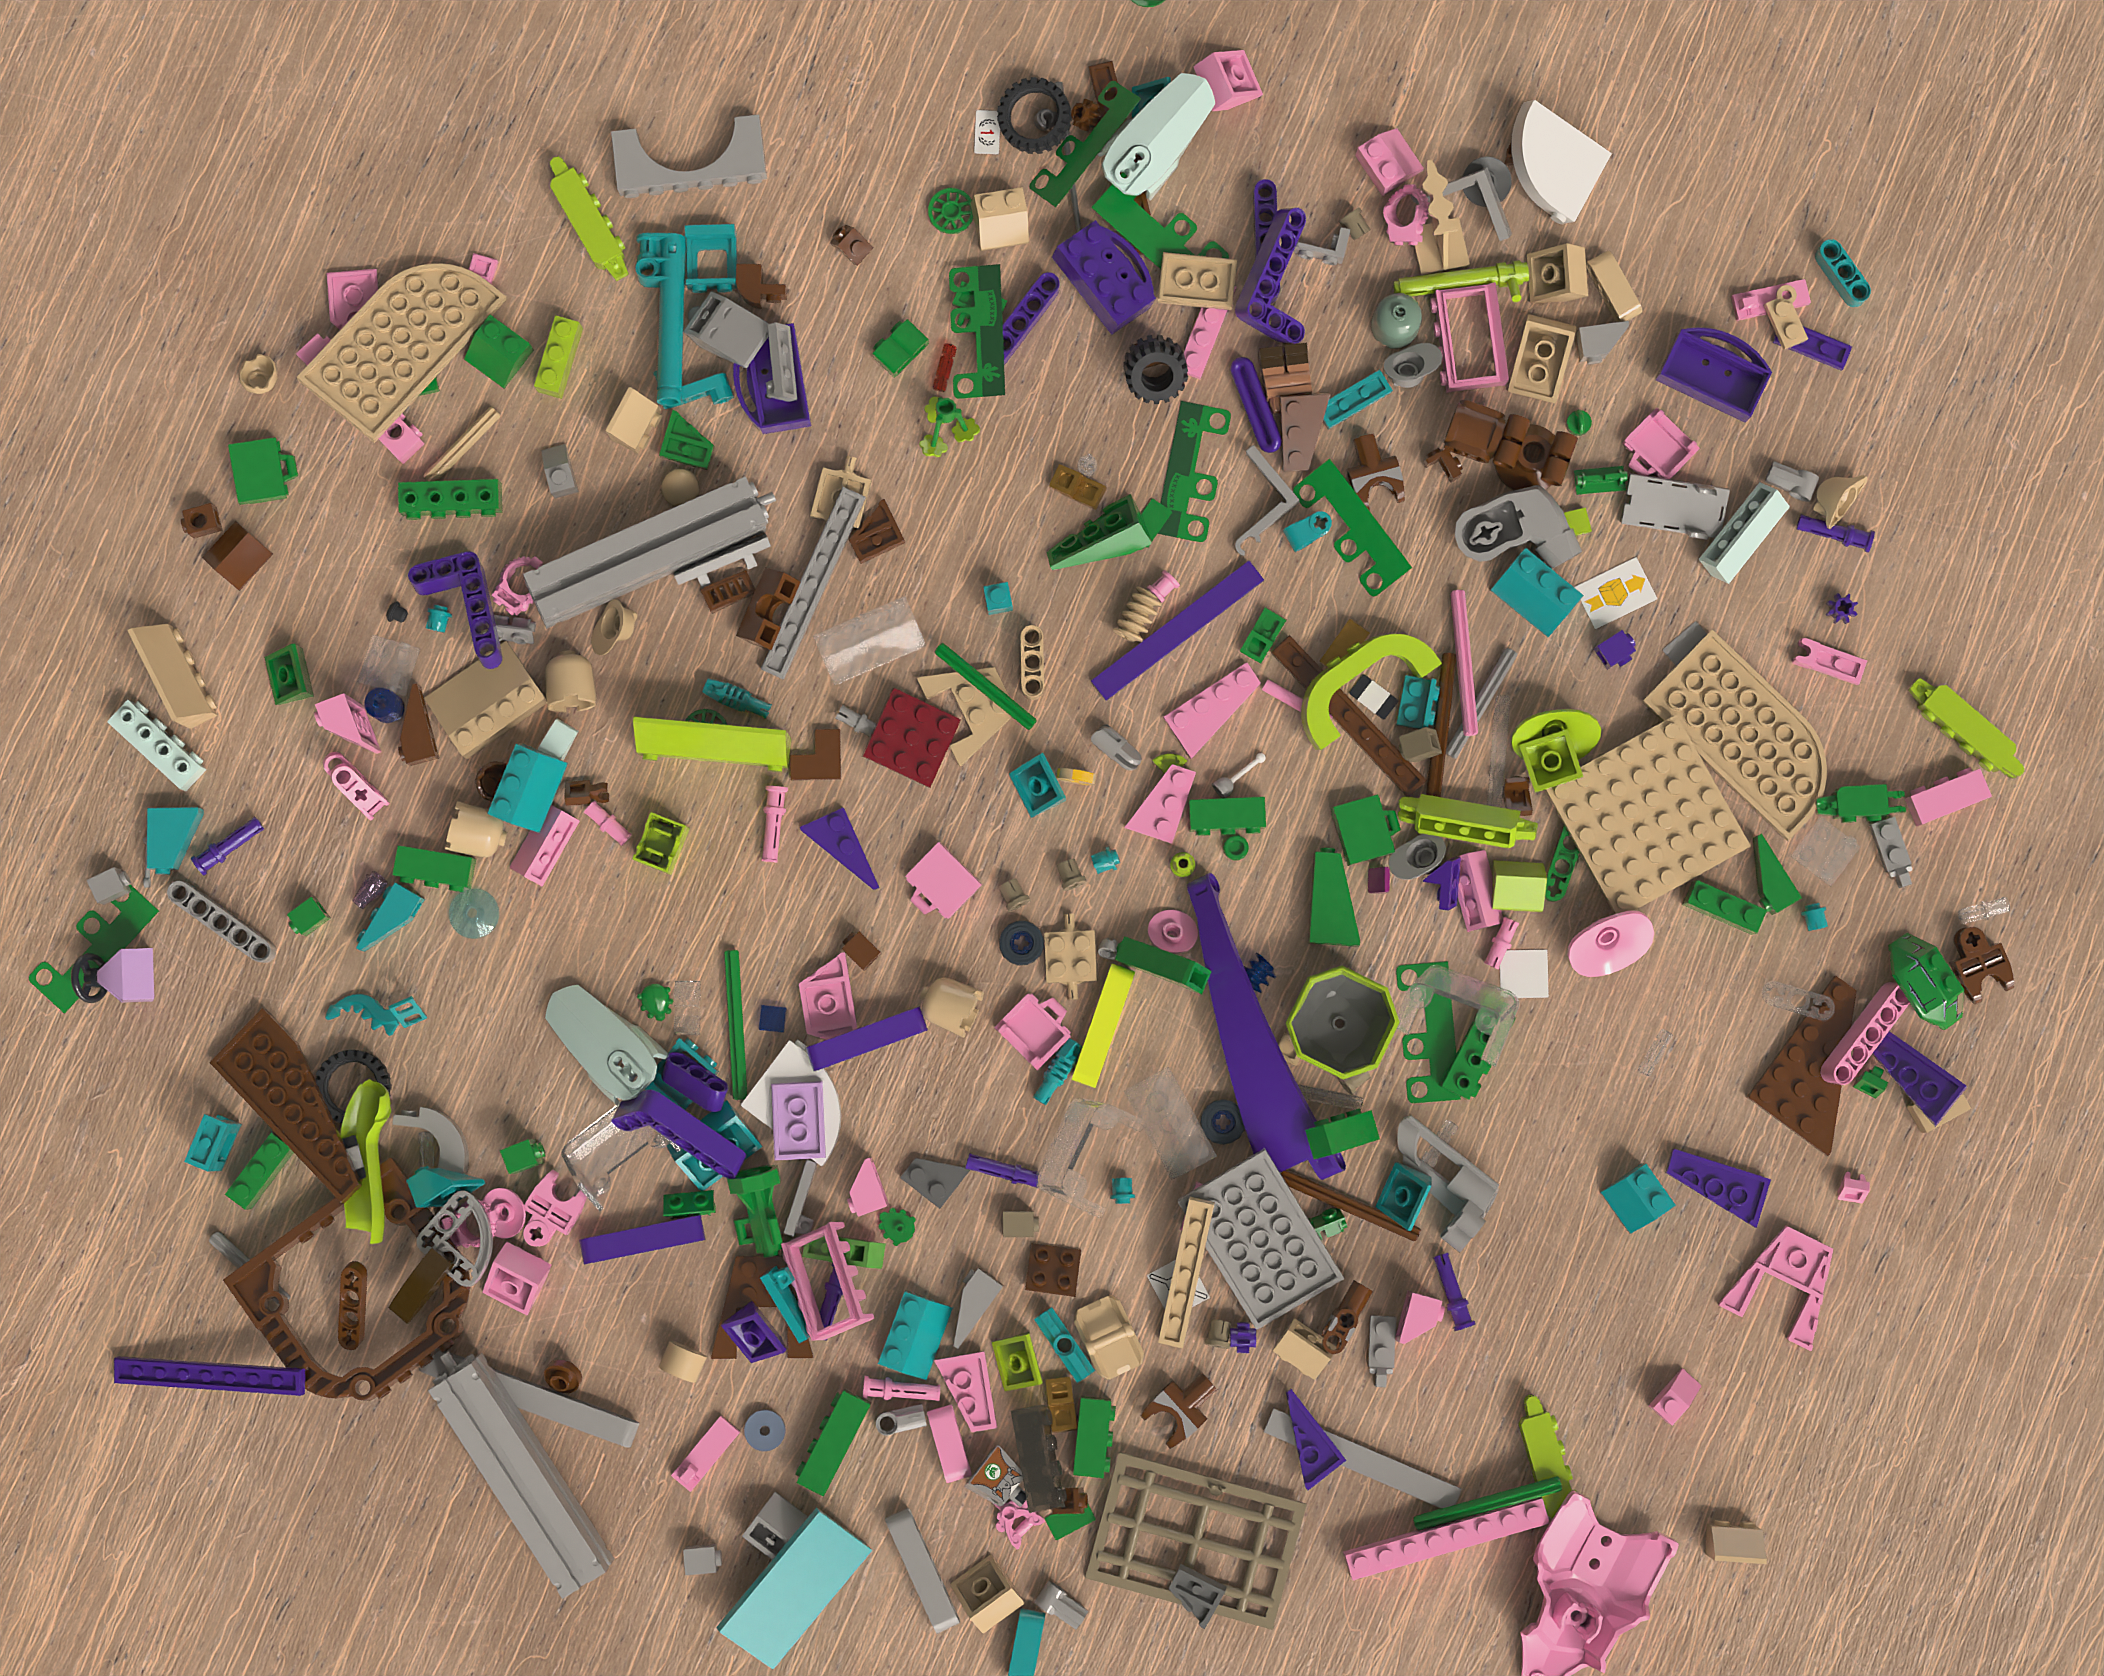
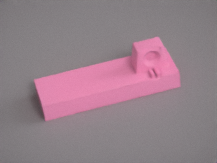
M1806 280L1793 281L1732 295L1731 299L1736 320L1766 315L1767 313L1763 305L1776 299V292L1784 285H1790L1796 290L1797 296L1793 302L1794 308L1809 305L1811 301ZM1783 291L1782 293L1784 299H1790L1791 295L1788 291Z
M721 1415L671 1476L691 1492L738 1436L740 1431Z

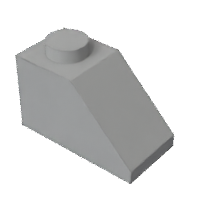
M1629 321L1579 327L1576 332L1580 362L1587 361L1589 365L1601 363L1602 359L1606 358L1627 330Z
M566 444L541 450L546 478L553 497L556 499L579 492Z

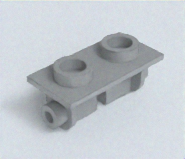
M494 615L499 641L534 644L533 632L536 629V622H532L531 619L514 617L512 625H508L509 617Z

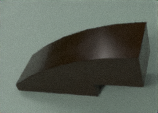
M432 1247L402 1285L388 1308L406 1324H409L439 1288L440 1282L454 1267L455 1263L439 1249Z

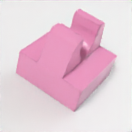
M1846 1172L1838 1189V1199L1863 1204L1870 1191V1182H1866L1863 1174H1860L1857 1180H1853L1850 1178V1172Z

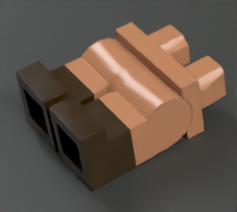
M1307 343L1285 345L1283 352L1282 346L1259 348L1258 357L1265 396L1273 414H1280V396L1312 394ZM1283 354H1284V361H1285L1286 372L1284 371Z

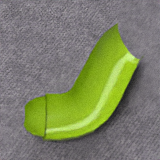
M374 1080L365 1081L363 1084L360 1083L347 1106L341 1128V1139L352 1135L356 1136L366 1172V1178L361 1182L362 1186L344 1204L345 1228L371 1232L370 1244L382 1242L384 1236L385 1211L378 1142L380 1131L391 1114L389 1092L381 1083Z

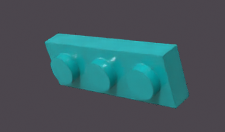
M1381 370L1376 371L1329 399L1323 419L1328 430L1392 393L1393 390Z

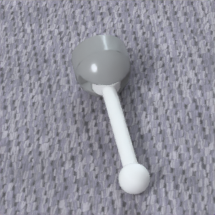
M1258 753L1256 759L1231 779L1225 777L1217 779L1212 783L1214 790L1221 798L1230 796L1233 792V783L1257 763L1264 762L1266 759L1265 755Z

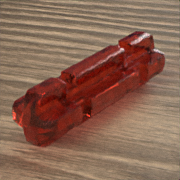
M945 343L943 345V356L940 357L936 372L937 378L934 379L933 390L946 391L948 384L946 380H949L954 362L952 358L955 357L957 350L953 344Z

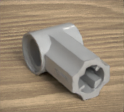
M1774 461L1768 470L1765 483L1788 491L1789 495L1793 498L1809 502L1819 477L1809 471H1797Z
M922 1404L883 1412L876 1419L878 1432L885 1436L927 1426ZM885 1416H889L894 1420V1427L889 1431H885L880 1427V1420Z
M1051 1581L1047 1582L1034 1601L1050 1615H1056L1074 1629L1080 1626L1088 1613L1085 1607L1067 1596V1593Z

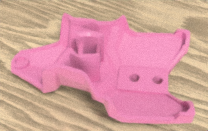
M1571 1491L1544 1532L1533 1557V1561L1538 1569L1536 1579L1544 1599L1537 1623H1531L1520 1632L1522 1641L1521 1676H1571L1588 1666L1605 1673V1659L1619 1635L1636 1627L1641 1621L1649 1620L1651 1595L1670 1559L1675 1556L1678 1543L1673 1538L1658 1531L1642 1534H1619L1598 1523L1593 1513L1590 1499L1576 1491ZM1608 1536L1607 1542L1601 1544V1538ZM1591 1559H1597L1594 1565H1589Z

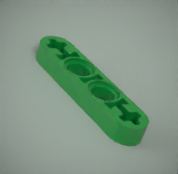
M1564 824L1546 874L1545 899L1551 902L1559 901L1564 897L1579 855L1577 847L1573 850H1568L1563 845L1564 838L1570 836ZM1560 859L1565 860L1569 865L1568 871L1564 874L1558 873L1555 869V863ZM1551 874L1557 878H1565L1564 883L1561 880L1558 882L1557 889L1560 890V894H1555L1554 897L1550 896L1551 892L1547 890L1548 886H1553L1556 880L1551 879Z

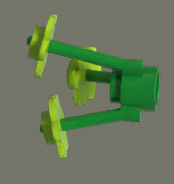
M932 397L929 400V405L925 406L924 411L928 414L927 420L930 423H936L933 435H925L924 439L920 441L919 446L923 448L922 453L925 456L940 457L942 453L948 450L947 444L943 443L941 437H938L941 424L950 423L955 418L958 419L956 426L952 428V433L955 435V440L959 443L965 440L972 441L974 435L980 432V427L973 418L968 420L963 418L962 410L956 408V404L952 399Z

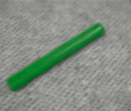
M941 643L936 648L935 654L1023 727L1030 730L1036 724L1037 720L947 645Z

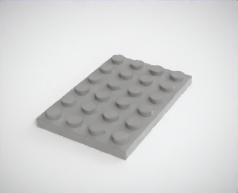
M1265 1148L1178 1199V1203L1185 1215L1190 1197L1215 1202L1205 1247L1256 1330L1344 1279L1340 1269Z

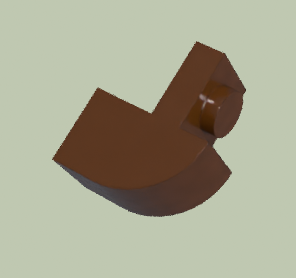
M736 264L737 288L742 299L748 305L762 309V299L768 303H781V300H787L786 284H763V268L761 264Z

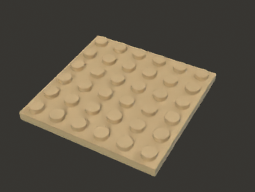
M1677 715L1580 767L1583 774L1582 778L1545 790L1614 914L1635 911L1751 847Z

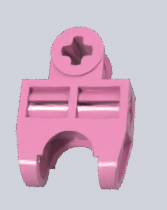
M332 752L324 758L323 767L330 775L334 785L369 820H372L374 818L373 815L384 805L388 806L390 804L384 795L375 786L371 785L341 753ZM334 758L341 759L342 764L336 765L332 770L328 768L330 760Z
M551 1170L534 1188L524 1204L525 1210L533 1215L524 1228L523 1236L525 1241L531 1246H544L550 1241L556 1230L568 1235L581 1215L589 1191L582 1187L575 1197L573 1196L568 1201H561L555 1194V1181L559 1173ZM537 1203L541 1204L542 1206L546 1207V1208L549 1209V1210H546L545 1208L541 1207V1206L538 1205ZM541 1227L543 1238L534 1239L533 1229Z

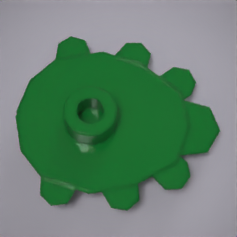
M650 984L637 995V998L642 1003L640 1009L641 1011H648V1018L652 1019L655 1017L657 1021H663L665 1013L670 1014L672 1012L669 1005L673 1004L674 1001L672 998H669L670 988L663 987L660 984Z
M891 1208L889 1213L885 1211L880 1213L879 1219L883 1223L879 1224V1229L885 1230L883 1237L893 1240L894 1246L907 1242L913 1237L915 1217L906 1215L904 1209L900 1210L899 1213H896L894 1208Z

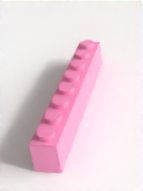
M1538 1497L1343 1551L1349 1575L1352 1580H1356L1536 1528L1550 1522L1543 1498Z

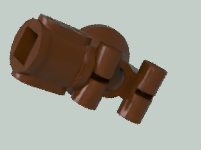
M1460 400L1444 439V448L1446 450L1481 463H1489V460L1494 458L1493 463L1498 477L1513 491L1539 485L1545 490L1552 485L1562 486L1578 441L1576 436L1563 431H1557L1556 435H1554L1548 429L1530 424L1529 419L1516 414H1510L1507 422H1505V415L1497 410L1468 400ZM1532 444L1538 446L1542 450L1543 459L1538 463L1528 462L1523 456L1525 445Z

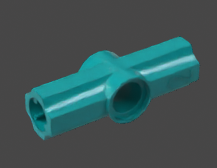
M1053 1307L1047 1309L1034 1319L1077 1383L1095 1371ZM1061 1338H1068L1072 1342V1347L1069 1351L1063 1352L1058 1349L1057 1343Z

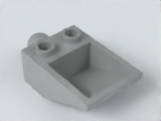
M711 291L701 307L695 306L690 309L688 313L690 322L683 331L700 348L747 368L769 336V323L728 298Z

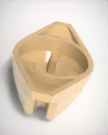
M1861 475L1854 478L1832 477L1825 480L1819 486L1817 491L1818 502L1814 506V511L1826 517L1827 528L1831 529L1851 507L1868 481L1867 476Z

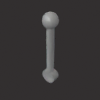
M147 836L143 838L145 844V878L143 884L144 888H150V869H147Z

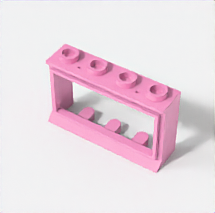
M1496 282L1487 285L1436 290L1433 298H1430V308L1432 313H1436L1437 322L1433 323L1434 336L1439 337L1440 346L1438 348L1442 353L1443 371H1440V381L1442 386H1446V393L1506 385L1509 376ZM1485 295L1495 376L1457 380L1446 299Z
M829 1222L825 1226L781 1244L783 1259L795 1278L792 1285L799 1299L798 1306L803 1312L806 1321V1331L812 1341L828 1339L875 1319L873 1314L862 1313L859 1301L866 1299V1294L863 1290H855L851 1277L858 1275V1270L854 1265H847L843 1254L850 1251V1245L847 1241H839L836 1231L845 1227L844 1222ZM825 1236L850 1314L849 1318L826 1328L823 1326L799 1251V1247Z

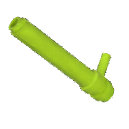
M1516 260L1512 261V264L1501 262L1489 267L1398 278V281H1393L1394 293H1404L1412 297L1434 294L1436 290L1487 285L1496 282V286L1499 288L1509 287L1512 301L1519 302L1522 297L1518 285H1523V282L1529 281V270L1527 262Z

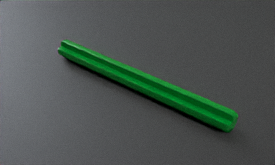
M727 950L724 952L732 1095L734 1100H745L748 1092L739 951Z
M1556 1476L1416 1515L1413 1518L1414 1525L1420 1531L1562 1491V1483L1560 1478Z

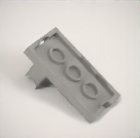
M1630 473L1626 493L1631 496L1629 503H1624L1621 524L1686 533L1689 537L1706 540L1708 537L1716 538L1723 527L1730 489ZM1648 480L1659 481V482H1661V484H1660V483H1654V482H1647V481H1648ZM1672 484L1685 485L1686 487L1673 486Z

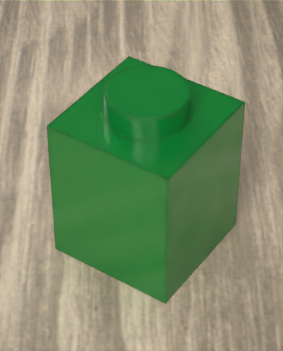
M310 897L287 914L291 920L288 922L291 929L296 934L300 933L304 936H308L331 919L318 899Z

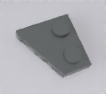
M915 1158L900 1178L941 1209L970 1170L964 1167Z
M1180 1564L1169 1585V1590L1176 1598L1181 1600L1183 1607L1188 1612H1192L1199 1620V1626L1203 1629L1209 1623L1227 1586Z

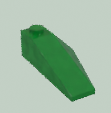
M1129 494L1102 509L1103 515L1095 521L1089 519L1085 522V528L1078 534L1068 535L1047 551L1050 568L1056 570L1129 555L1152 544L1148 528L1133 496Z

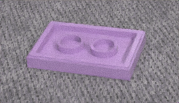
M823 1081L771 1084L774 1160L826 1158Z

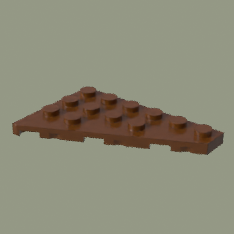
M1838 976L1832 978L1746 1097L1825 1156H1829L1832 1151L1842 1085L1826 1082L1821 1076V1067L1851 1028L1857 990Z

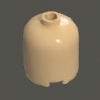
M567 650L560 652L559 656L549 660L545 667V691L548 710L566 712L568 707H577V711H584L596 706L597 698L593 668L586 657L575 654V651Z
M457 801L455 806L456 812L451 820L445 849L487 858L492 856L497 851L499 845L504 846L507 832L503 831V820L487 814L489 811L487 809Z
M938 978L932 982L930 987L925 986L920 995V1000L923 1001L922 1013L929 1022L964 1038L965 1031H970L979 1010L975 1009L977 1000H983L984 992L950 978Z

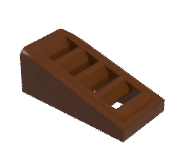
M747 570L700 589L712 614L753 595L756 590ZM740 579H743L747 591L745 592L742 591L738 582ZM731 583L734 584L738 592L735 596L729 587ZM723 587L725 588L729 596V598L725 600L720 591V589ZM714 591L720 601L716 604L710 594Z

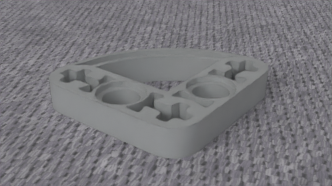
M458 1191L421 1231L416 1243L417 1247L426 1255L432 1247L427 1246L425 1248L426 1242L423 1239L426 1236L431 1238L436 1233L431 1230L433 1227L443 1233L444 1236L442 1238L439 1235L435 1236L433 1248L439 1249L442 1253L447 1251L454 1253L455 1265L448 1275L458 1284L464 1287H471L480 1280L488 1266L493 1247V1235L490 1220L481 1203L469 1192ZM468 1196L467 1203L469 1206L467 1208L461 1207L457 1211V1213L461 1214L459 1218L451 1211H448L450 1207L456 1210L460 1205L457 1200L460 1197L465 1199ZM471 1212L476 1217L480 1230V1250L475 1264H472L447 1242ZM450 1215L453 1219V1225L449 1229H442L439 1224L441 1217ZM461 1260L464 1261L460 1265L463 1269L467 1271L473 1270L471 1272L473 1277L471 1281L467 1279L462 1281L464 1275L459 1270H455L454 1274L451 1272L458 1267Z

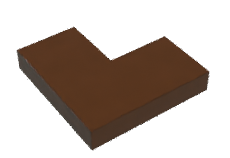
M816 729L815 754L790 755L791 781L841 780L840 729Z

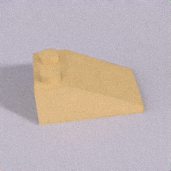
M1528 314L1508 392L1556 404L1576 333V326Z

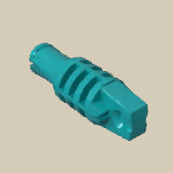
M708 678L702 693L720 704L740 712L747 710L765 719L768 717V711L772 707L771 703L752 697L750 691L728 682Z
M1069 1038L1064 1046L1055 1054L1056 1057L1052 1059L1051 1065L1047 1067L1048 1070L1044 1072L1042 1084L1033 1096L1040 1103L1047 1105L1057 1087L1064 1084L1063 1081L1067 1079L1068 1073H1071V1069L1075 1066L1078 1060L1077 1057L1083 1048L1078 1042Z

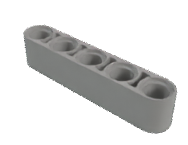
M175 881L169 885L167 895L173 903L252 960L268 963L275 958L276 947L272 942L197 888L183 881ZM184 886L186 888V896L179 900L177 898V890ZM201 901H205L207 909L203 914L197 912V905ZM224 915L227 919V924L224 928L220 929L217 926V920L220 916ZM241 930L247 932V939L244 943H239L237 940V935ZM265 944L268 953L265 957L260 958L257 950L261 945Z
M906 1508L885 1518L889 1531L935 1632L938 1634L959 1624L958 1614L910 1509Z

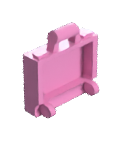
M1657 407L1622 443L1633 453L1628 466L1636 474L1649 476L1654 473L1656 477L1671 479L1700 449L1695 441L1686 436ZM1638 458L1649 470L1643 467L1636 459Z
M938 842L905 876L906 880L913 887H916L911 902L924 915L938 908V912L948 919L983 885L941 842ZM920 893L932 903L931 906L919 896Z
M1027 994L994 1028L1038 1070L1071 1037L1069 1035L1071 1032L1065 1026H1060L1067 1010L1054 997L1038 1004L1039 1000L1033 994ZM1046 1006L1058 1016L1056 1020L1044 1010Z

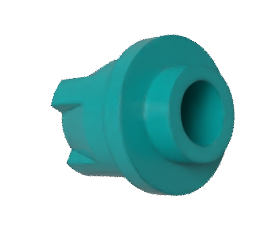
M434 605L433 609L428 608L429 616L426 629L445 633L448 619L452 618V614L448 613V608Z
M1108 846L1105 847L1104 851L1091 855L1097 874L1113 869V871L1118 870L1117 864L1120 863V859L1116 849L1111 850Z
M1820 903L1805 906L1806 911L1801 912V915L1805 917L1808 931L1828 927L1824 912L1826 911V906L1820 907Z
M1112 1178V1195H1110V1199H1115V1204H1130V1199L1135 1198L1132 1189V1178Z

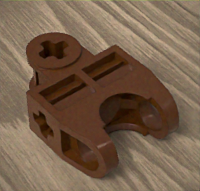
M1977 927L1959 929L1954 935V945L1960 958L1949 962L1954 975L1964 988L1967 998L1974 1005L1982 1002L1981 984L1987 976H1992L1996 982H2000L2005 991L2014 989L2011 964L2002 943L1988 945L1985 934ZM1969 936H1973V940L1970 944H1967L1966 939Z

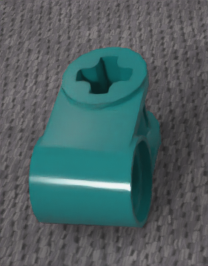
M1319 511L1291 524L1282 531L1293 551L1297 552L1326 535L1332 526V520L1328 513ZM1317 518L1320 521H1326L1323 530L1320 527L1315 528L1314 525Z

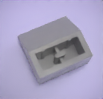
M775 1492L742 1537L773 1560L808 1516Z

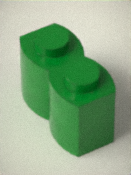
M908 319L903 323L901 321L897 322L890 330L891 336L886 340L880 339L873 347V358L893 378L898 376L929 344V339Z

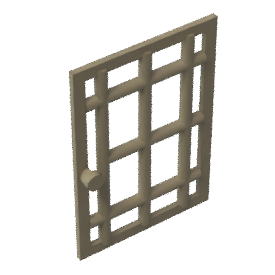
M1119 1452L1089 1565L1084 1576L1090 1580L1182 1605L1181 1600L1176 1598L1170 1590L1128 1578L1130 1569L1172 1580L1176 1573L1175 1570L1133 1559L1140 1531L1190 1544L1184 1566L1192 1570L1194 1569L1199 1547L1249 1561L1242 1587L1240 1589L1225 1585L1227 1588L1224 1594L1237 1598V1606L1233 1608L1219 1604L1214 1614L1273 1630L1307 1503ZM1126 1465L1146 1470L1144 1480L1124 1475ZM1157 1473L1207 1487L1214 1496L1226 1492L1262 1502L1264 1507L1262 1512H1258L1153 1482ZM1121 1485L1141 1490L1133 1518L1114 1513ZM1150 1493L1200 1506L1193 1534L1143 1521ZM1274 1506L1294 1511L1292 1520L1272 1516ZM1212 1509L1259 1522L1252 1551L1202 1537L1209 1510ZM1111 1523L1130 1528L1123 1556L1103 1551ZM1269 1525L1288 1530L1281 1559L1262 1554ZM1100 1561L1120 1566L1118 1575L1098 1570ZM1258 1564L1278 1569L1271 1597L1251 1592ZM1248 1602L1268 1607L1266 1615L1262 1616L1246 1611Z

